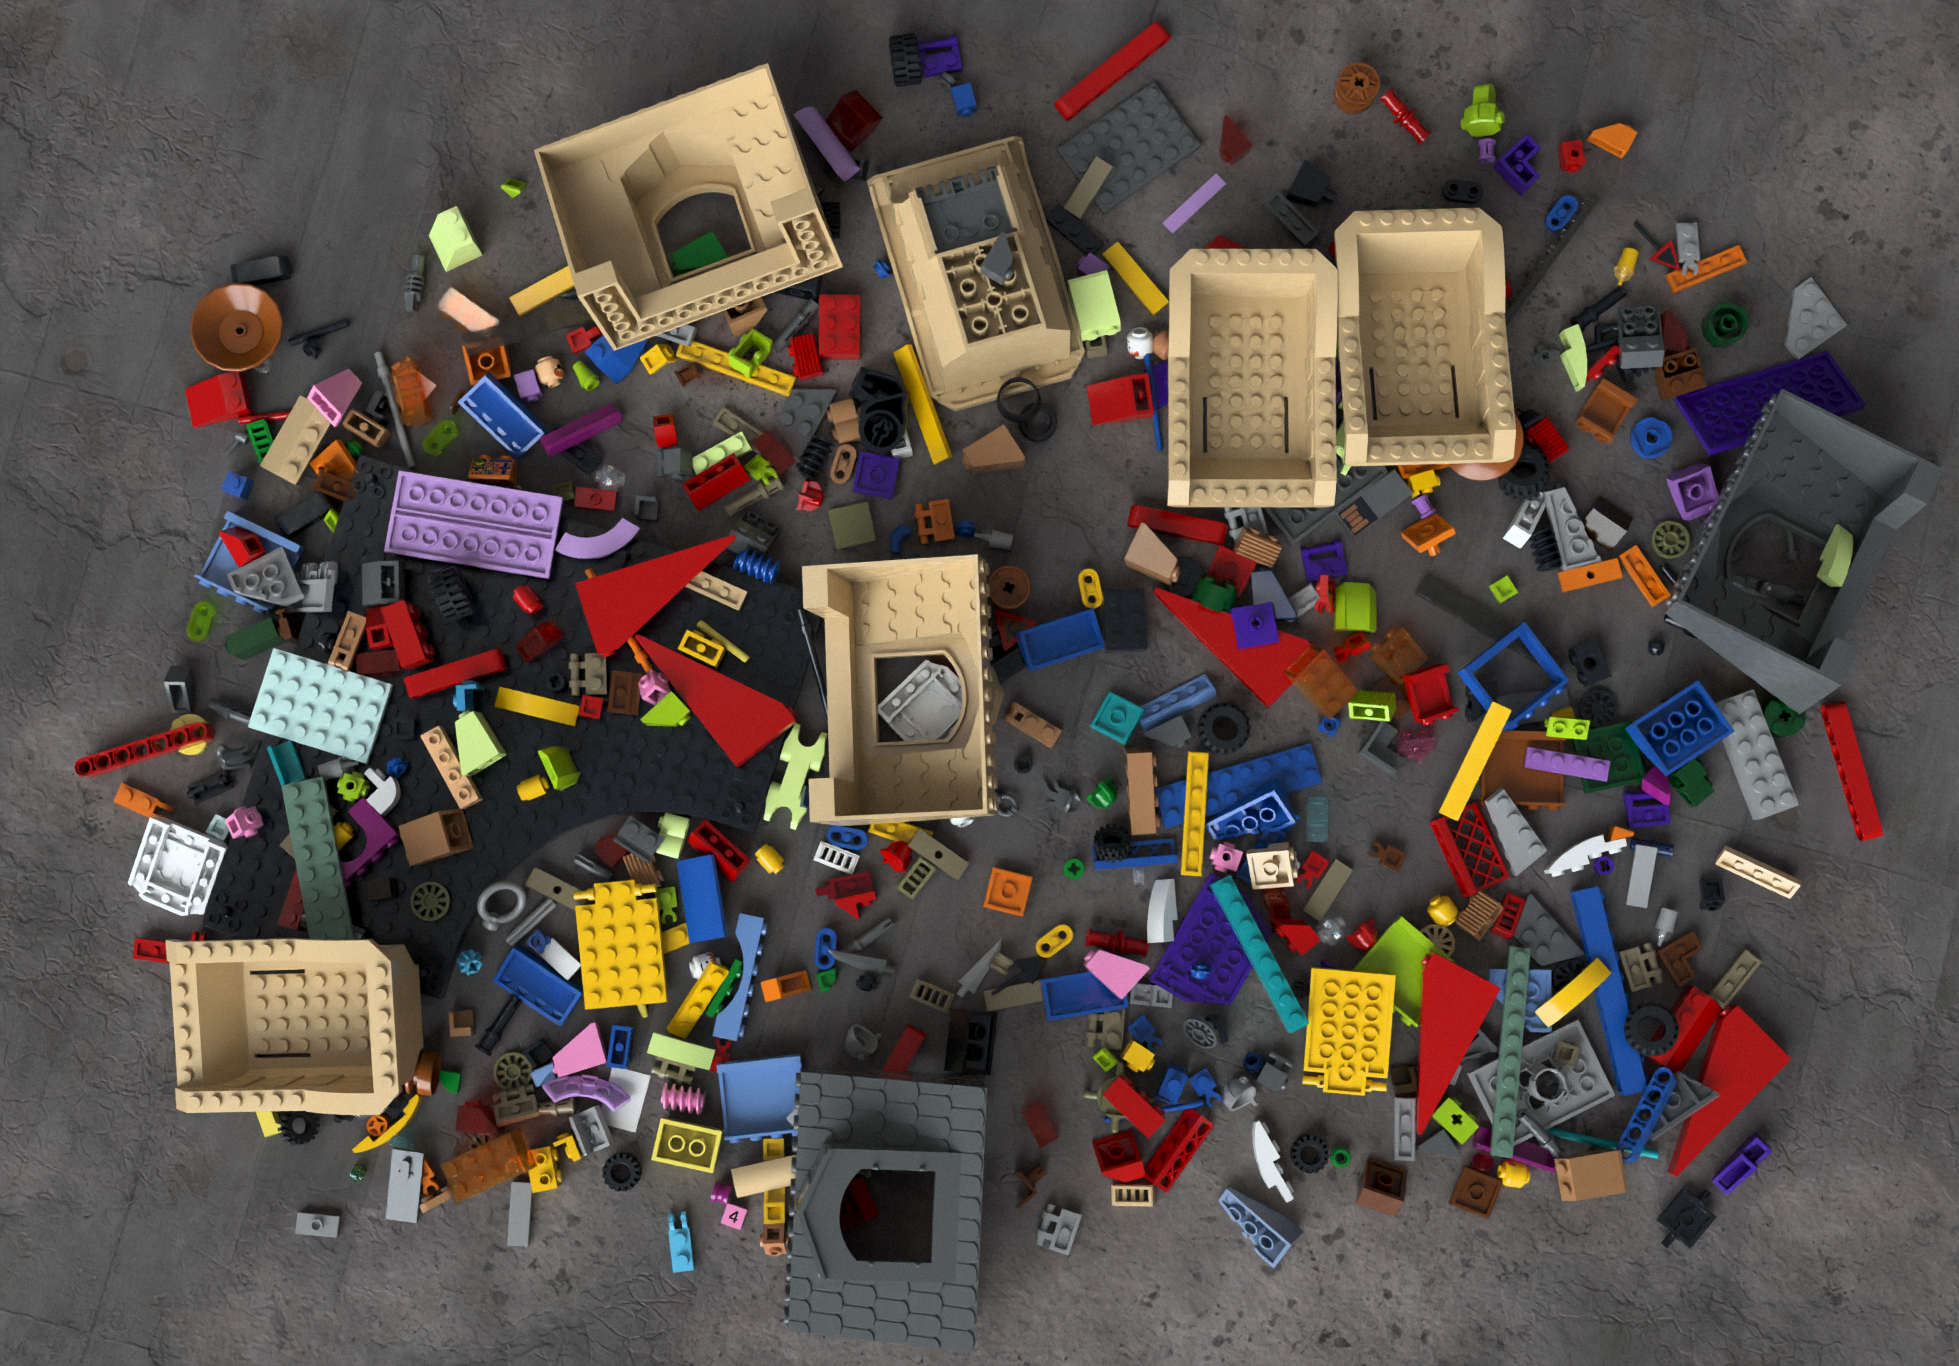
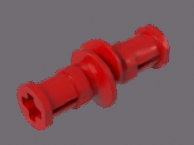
M1392 88L1379 101L1383 102L1389 108L1392 115L1396 116L1393 123L1401 122L1399 127L1404 126L1407 132H1410L1418 141L1417 145H1419L1432 132H1428L1420 123L1421 121L1414 116L1417 109L1409 110L1406 104L1395 95Z
M1088 928L1086 932V947L1092 945L1102 949H1110L1111 954L1118 950L1119 954H1122L1123 951L1124 953H1134L1142 955L1144 958L1147 957L1149 950L1147 939L1143 941L1133 939L1132 937H1124L1122 930H1119L1114 935L1107 932L1092 931L1091 928Z

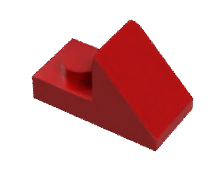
M875 891L836 899L834 902L837 906L860 920L857 904L861 903V907L873 905V900H877Z

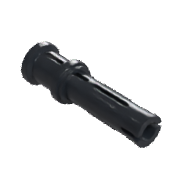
M1618 286L1593 306L1585 307L1582 313L1570 319L1571 325L1579 324L1580 330L1583 332L1586 326L1598 321L1602 313L1627 296L1625 289Z
M511 994V997L492 1026L485 1029V1035L479 1044L476 1043L475 1047L478 1050L491 1056V1050L497 1041L502 1039L501 1033L523 1001Z

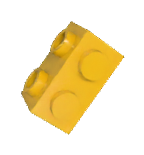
M687 630L678 647L679 652L717 669L726 652L725 647H722L723 643L715 639L711 641L705 639V635L696 630H693V632Z
M1132 1039L1120 1056L1127 1061L1126 1066L1136 1073L1139 1070L1142 1072L1146 1069L1150 1070L1156 1061L1153 1059L1155 1054Z
M553 1145L525 1151L532 1193L560 1187L563 1177L561 1170L557 1169L556 1162L559 1161L557 1149H554Z

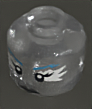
M603 464L600 470L596 469L595 481L598 482L600 489L618 491L620 487L624 486L625 472L622 471L621 466Z
M1327 915L1316 925L1317 932L1315 933L1325 945H1335L1346 936L1347 933L1344 927L1347 924L1340 916Z

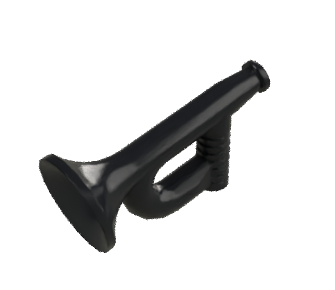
M1618 324L1595 325V343L1585 346L1586 353L1617 345L1618 335L1603 340V334L1612 331L1618 334Z

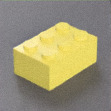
M662 1117L651 1160L714 1173L724 1129Z

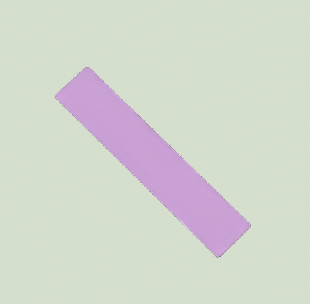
M1215 174L1173 212L1163 224L1171 233H1174L1226 183L1218 174Z

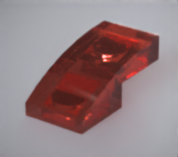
M396 650L356 654L357 674L359 675L402 671Z

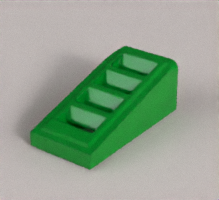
M266 419L246 424L259 464L264 459L262 454L268 452L275 440L270 423ZM264 428L262 431L255 432V430ZM267 436V438L259 441L257 439L258 437ZM270 444V446L260 449V446Z

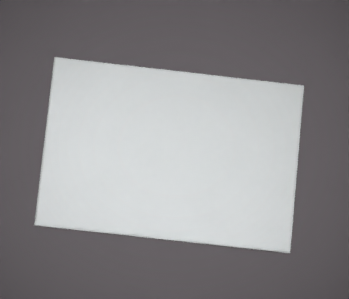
M612 1068L608 1082H613L622 1088L631 1097V1101L614 1112L606 1104H602L601 1111L608 1126L636 1132L650 1075L627 1069Z

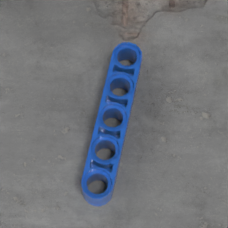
M1661 1067L1655 1071L1616 1147V1150H1621L1622 1160L1625 1163L1631 1164L1638 1160L1677 1084L1676 1075L1666 1067ZM1670 1074V1080L1662 1083V1076ZM1659 1092L1661 1094L1660 1099L1655 1102L1652 1101V1095ZM1646 1111H1650V1118L1647 1120H1643V1113ZM1640 1129L1641 1136L1634 1139L1633 1132ZM1626 1148L1632 1149V1153L1629 1157L1623 1156V1152Z

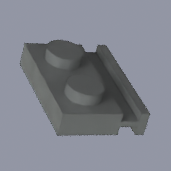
M629 816L613 841L649 864L665 838L632 816Z

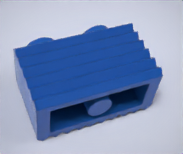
M612 1025L606 1067L619 1069L630 1067L629 1063L631 1061L629 1059H631V1050H633L631 1047L633 1046L632 1042H634L633 1034L636 1029L634 1026Z

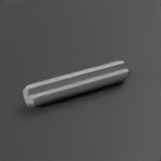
M547 898L505 938L507 943L514 946L556 907L554 900Z

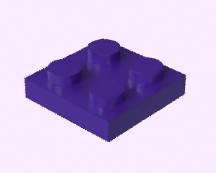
M860 451L852 491L893 499L900 459Z

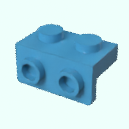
M462 681V685H456V695H453L454 707H457V711H474L473 691H485V686L479 685V682Z

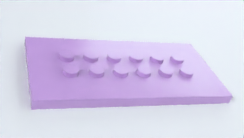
M399 471L384 552L550 579L564 498Z

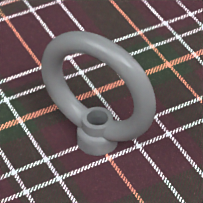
M500 881L488 886L480 894L477 901L478 913L484 919L482 925L489 930L496 931L501 923H506L516 918L525 907V891L519 884L512 881ZM501 889H509L517 894L518 902L509 913L499 915L495 912L489 913L486 910V901L494 892Z

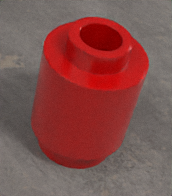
M521 584L513 591L515 594L513 599L525 613L533 615L542 608L541 598L529 585L524 586Z

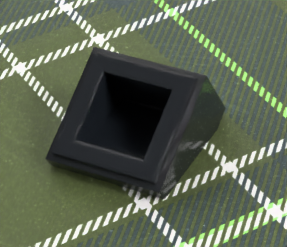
M1531 409L1517 416L1523 431L1542 419L1541 414Z
M998 628L992 631V639H989V648H992L993 658L1008 652L1003 650Z

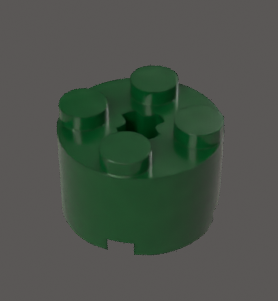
M1733 303L1719 304L1702 320V334L1712 347H1729L1745 335L1749 326L1748 315L1742 307L1736 306Z
M1205 572L1204 576L1199 577L1191 600L1196 602V599L1201 601V606L1222 613L1223 609H1226V613L1229 614L1238 589L1235 586V582L1224 579L1222 582L1217 580L1215 575Z
M1777 697L1766 700L1761 706L1772 737L1781 738L1794 735L1805 725V711L1799 714Z

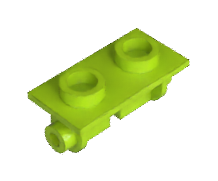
M1553 716L1545 719L1544 726L1547 727L1546 736L1587 740L1590 720Z

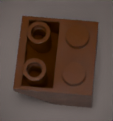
M1696 348L1664 357L1663 367H1656L1655 381L1661 400L1707 387Z

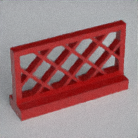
M1476 802L1464 807L1456 830L1449 828L1446 821L1449 819L1447 816L1429 822L1463 898L1474 895L1480 890L1510 878ZM1473 809L1476 816L1474 822L1464 819L1467 810ZM1463 822L1472 826L1469 836L1460 833ZM1476 828L1482 830L1484 834L1482 841L1472 838ZM1458 836L1468 839L1464 849L1456 844ZM1471 841L1480 845L1477 855L1468 851ZM1484 847L1491 849V860L1481 857ZM1466 855L1476 858L1473 868L1466 866ZM1480 860L1489 864L1486 874L1476 870ZM1492 866L1500 869L1501 877L1496 879L1489 876ZM1475 873L1484 877L1482 885L1477 888L1473 882Z

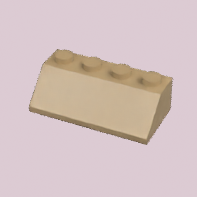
M300 395L260 466L297 486L332 424L309 399Z

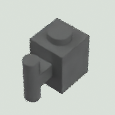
M675 448L664 450V452H657V477H665L666 474L672 476V479L682 480L684 476L692 475V451Z
M1271 1049L1268 1057L1275 1060L1274 1063L1270 1065L1264 1062L1263 1068L1258 1071L1254 1080L1279 1093L1280 1090L1283 1091L1289 1081L1286 1079L1288 1074L1280 1070L1283 1065L1290 1069L1294 1061Z

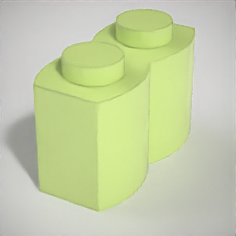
M665 813L664 816H661L658 823V828H661L659 835L665 838L656 853L680 859L691 820L670 813Z

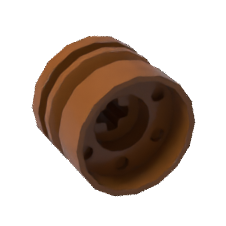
M1353 63L1346 66L1340 73L1333 90V97L1337 107L1348 114H1360L1367 111L1380 88V78L1376 70L1365 63Z
M1010 565L1002 566L990 576L988 581L990 585V599L999 608L1006 610L1017 609L1028 599L1030 592L1029 578L1020 568ZM1006 583H1009L1010 586L1014 585L1015 587L1012 589L1011 594H1009L1008 591H1003V589L1006 588Z
M424 1051L421 1059L420 1056L418 1057L413 1079L402 1085L401 1093L406 1089V1092L411 1094L417 1085L418 1095H435L440 1079V1052Z

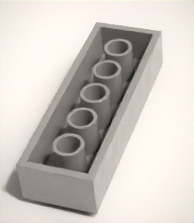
M1754 689L1716 702V706L1735 731L1724 738L1722 742L1752 819H1763L1798 806L1799 803Z

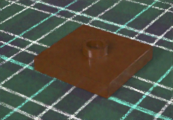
M1463 1164L1448 1203L1459 1209L1489 1219L1503 1181L1500 1178Z

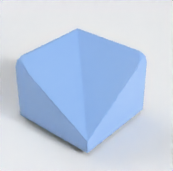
M547 1064L530 1073L536 1088L555 1079L552 1070L554 1069L553 1064Z

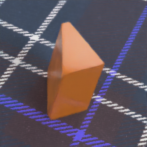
M1618 826L1609 827L1606 842L1634 836V832Z

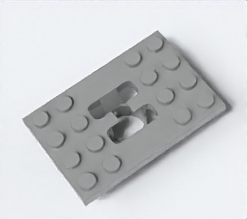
M1574 1020L1522 1046L1520 1073L1526 1070L1532 1075L1529 1079V1084L1522 1086L1519 1081L1516 1114H1519V1110L1526 1108L1545 1130L1615 1096L1579 1020ZM1559 1041L1579 1046L1582 1049L1576 1069L1553 1061ZM1498 1058L1467 1073L1492 1125ZM1550 1060L1553 1069L1547 1068L1541 1062ZM1547 1070L1552 1072L1543 1077L1547 1086L1559 1083L1556 1095L1549 1099L1539 1095L1536 1081H1534ZM1534 1096L1538 1100L1545 1102L1542 1106L1533 1109L1529 1098ZM1517 1118L1514 1146L1534 1136Z

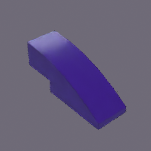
M1755 1132L1725 1162L1711 1181L1728 1196L1772 1152L1771 1146Z

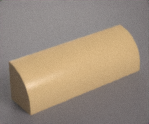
M796 1155L731 1169L737 1198L790 1186V1179H795V1173H791V1159L796 1157Z

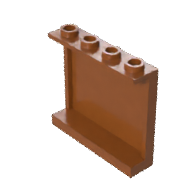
M1501 731L1480 775V805H1486L1484 800L1496 790L1502 788L1518 809L1519 806H1527V810H1540V807H1548V811H1560V807L1567 806V803H1563L1564 774L1523 768L1527 747L1564 753V741L1567 738L1546 736L1544 731Z

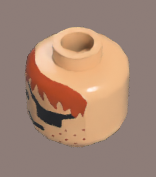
M552 356L539 359L537 361L538 364L535 366L539 383L541 385H548L549 388L560 385L559 381L564 378L560 361Z

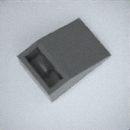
M1659 305L1617 307L1621 369L1663 367L1664 343Z

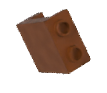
M1603 378L1597 383L1574 423L1578 425L1577 427L1581 431L1590 432L1595 435V439L1599 442L1610 443L1629 410L1638 399Z

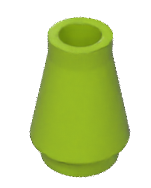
M578 361L573 365V369L583 389L592 391L600 384L599 376L587 367L583 361Z

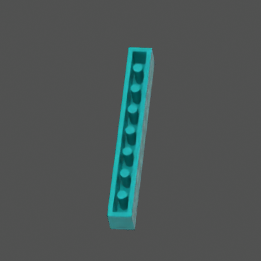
M1227 875L1210 884L1211 890L1287 1032L1293 1033L1308 1025L1309 1022L1231 875Z

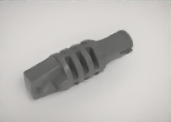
M421 255L412 256L411 272L407 274L404 300H406L405 309L410 312L418 311L419 302H422L423 287L425 284L423 270L426 257Z

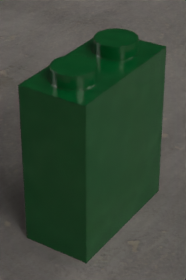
M270 617L225 636L227 643L224 645L229 655L232 654L234 657L246 660L288 641L281 638L278 633L279 621Z

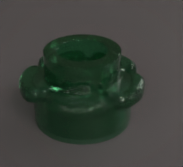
M356 1163L349 1176V1179L353 1180L354 1183L357 1180H363L367 1171L364 1169V1164Z

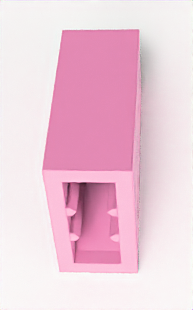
M347 369L315 384L307 398L336 427L355 398L362 382L350 369Z
M1099 949L1095 951L1090 950L1084 957L1086 961L1083 963L1096 978L1120 999H1123L1150 969L1147 965Z
M598 1022L587 1026L553 1057L554 1062H551V1064H553L554 1069L552 1070L554 1074L558 1075V1078L607 1063L608 1055Z

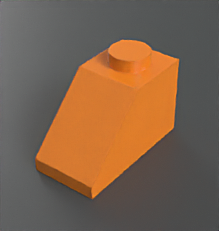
M1618 123L1593 130L1587 141L1622 159L1628 152L1638 132L1628 124Z
M807 970L760 982L765 1002L812 990Z

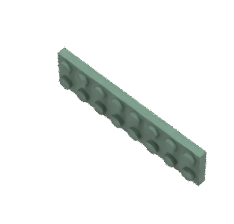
M325 777L281 785L309 938L355 939Z

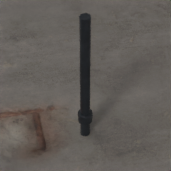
M801 607L796 609L800 621L799 629L801 634L804 635L828 723L827 688L811 633L813 631L811 622H808L805 609Z

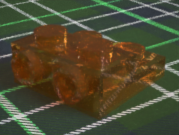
M1392 628L1384 635L1386 639L1382 643L1378 641L1370 648L1372 652L1368 656L1381 671L1384 670L1396 685H1401L1404 682V674L1416 671L1429 658L1404 628L1396 630Z

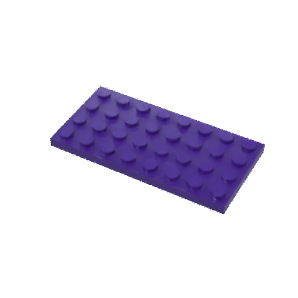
M1828 351L1675 397V403L1709 455L1744 445L1749 435L1752 436L1754 432L1752 428L1756 420L1763 414L1761 409L1765 402L1769 401L1773 393L1777 395L1781 389L1839 417L1865 409V402Z

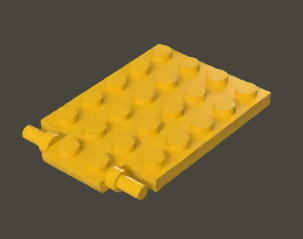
M634 879L594 883V888L574 891L575 900H595V904L575 906L585 1010L668 1002L658 898L638 900V896L643 895V893L657 892L656 884L642 885V883H636Z
M1311 967L1307 1017L1309 1024L1306 1030L1304 1071L1321 1072L1324 1075H1318L1317 1077L1303 1076L1302 1084L1317 1085L1318 1088H1323V1092L1365 1096V1092H1371L1372 1090L1386 1091L1387 1083L1372 1082V1080L1366 1079V1077L1388 1078L1395 974Z

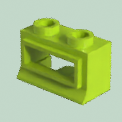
M752 328L748 334L745 333L741 337L739 345L730 350L728 354L729 366L743 373L749 379L771 353L772 340ZM752 346L759 349L749 363L741 360Z

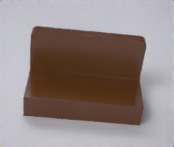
M319 470L315 483H310L309 485L314 490L346 502L354 499L357 491L353 489L351 497L347 498L346 496L353 487L354 482ZM355 484V488L359 489L360 485Z

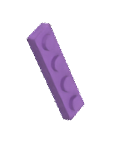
M1527 747L1523 768L1607 782L1610 761Z

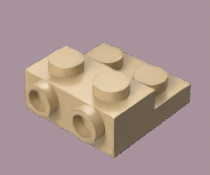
M1289 842L1268 844V848L1247 850L1253 890L1294 886L1295 878H1298L1297 866L1292 864V860H1295L1294 848H1290Z

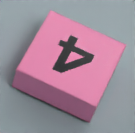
M728 1202L721 1223L741 1230L748 1209Z

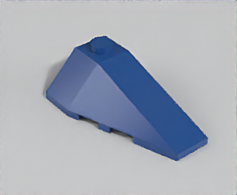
M603 335L585 353L601 371L616 384H619L635 367V362L645 349L644 346L648 339L614 351Z
M1275 779L1257 788L1206 821L1205 826L1215 840L1239 837L1242 834L1252 833L1255 835L1262 831H1279L1296 823V818L1288 794L1279 781Z

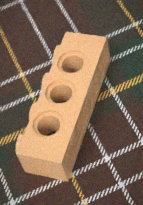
M437 726L421 735L425 746L459 808L467 809L483 800L472 778L462 775L459 754L445 728Z

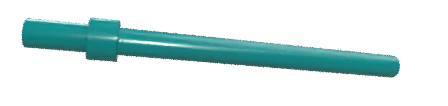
M1556 1128L1546 1130L1548 1133H1552L1554 1137L1616 1150L1619 1143ZM1626 1148L1624 1152L1632 1153V1149ZM1643 1148L1639 1157L1646 1156L1657 1159L1659 1151Z

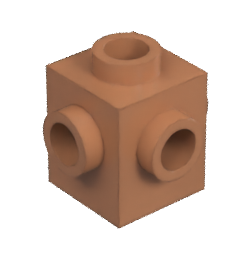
M784 1223L763 1224V1234H760V1247H764L765 1254L770 1256L787 1254V1242H790V1238H788Z

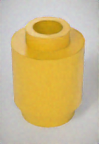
M538 774L521 781L516 788L522 801H530L546 794L549 784L545 776L541 777Z
M338 822L334 826L339 851L354 836L352 833L354 829L346 822Z
M767 843L755 853L756 860L769 874L772 872L777 874L784 867L782 864L785 861L783 857Z

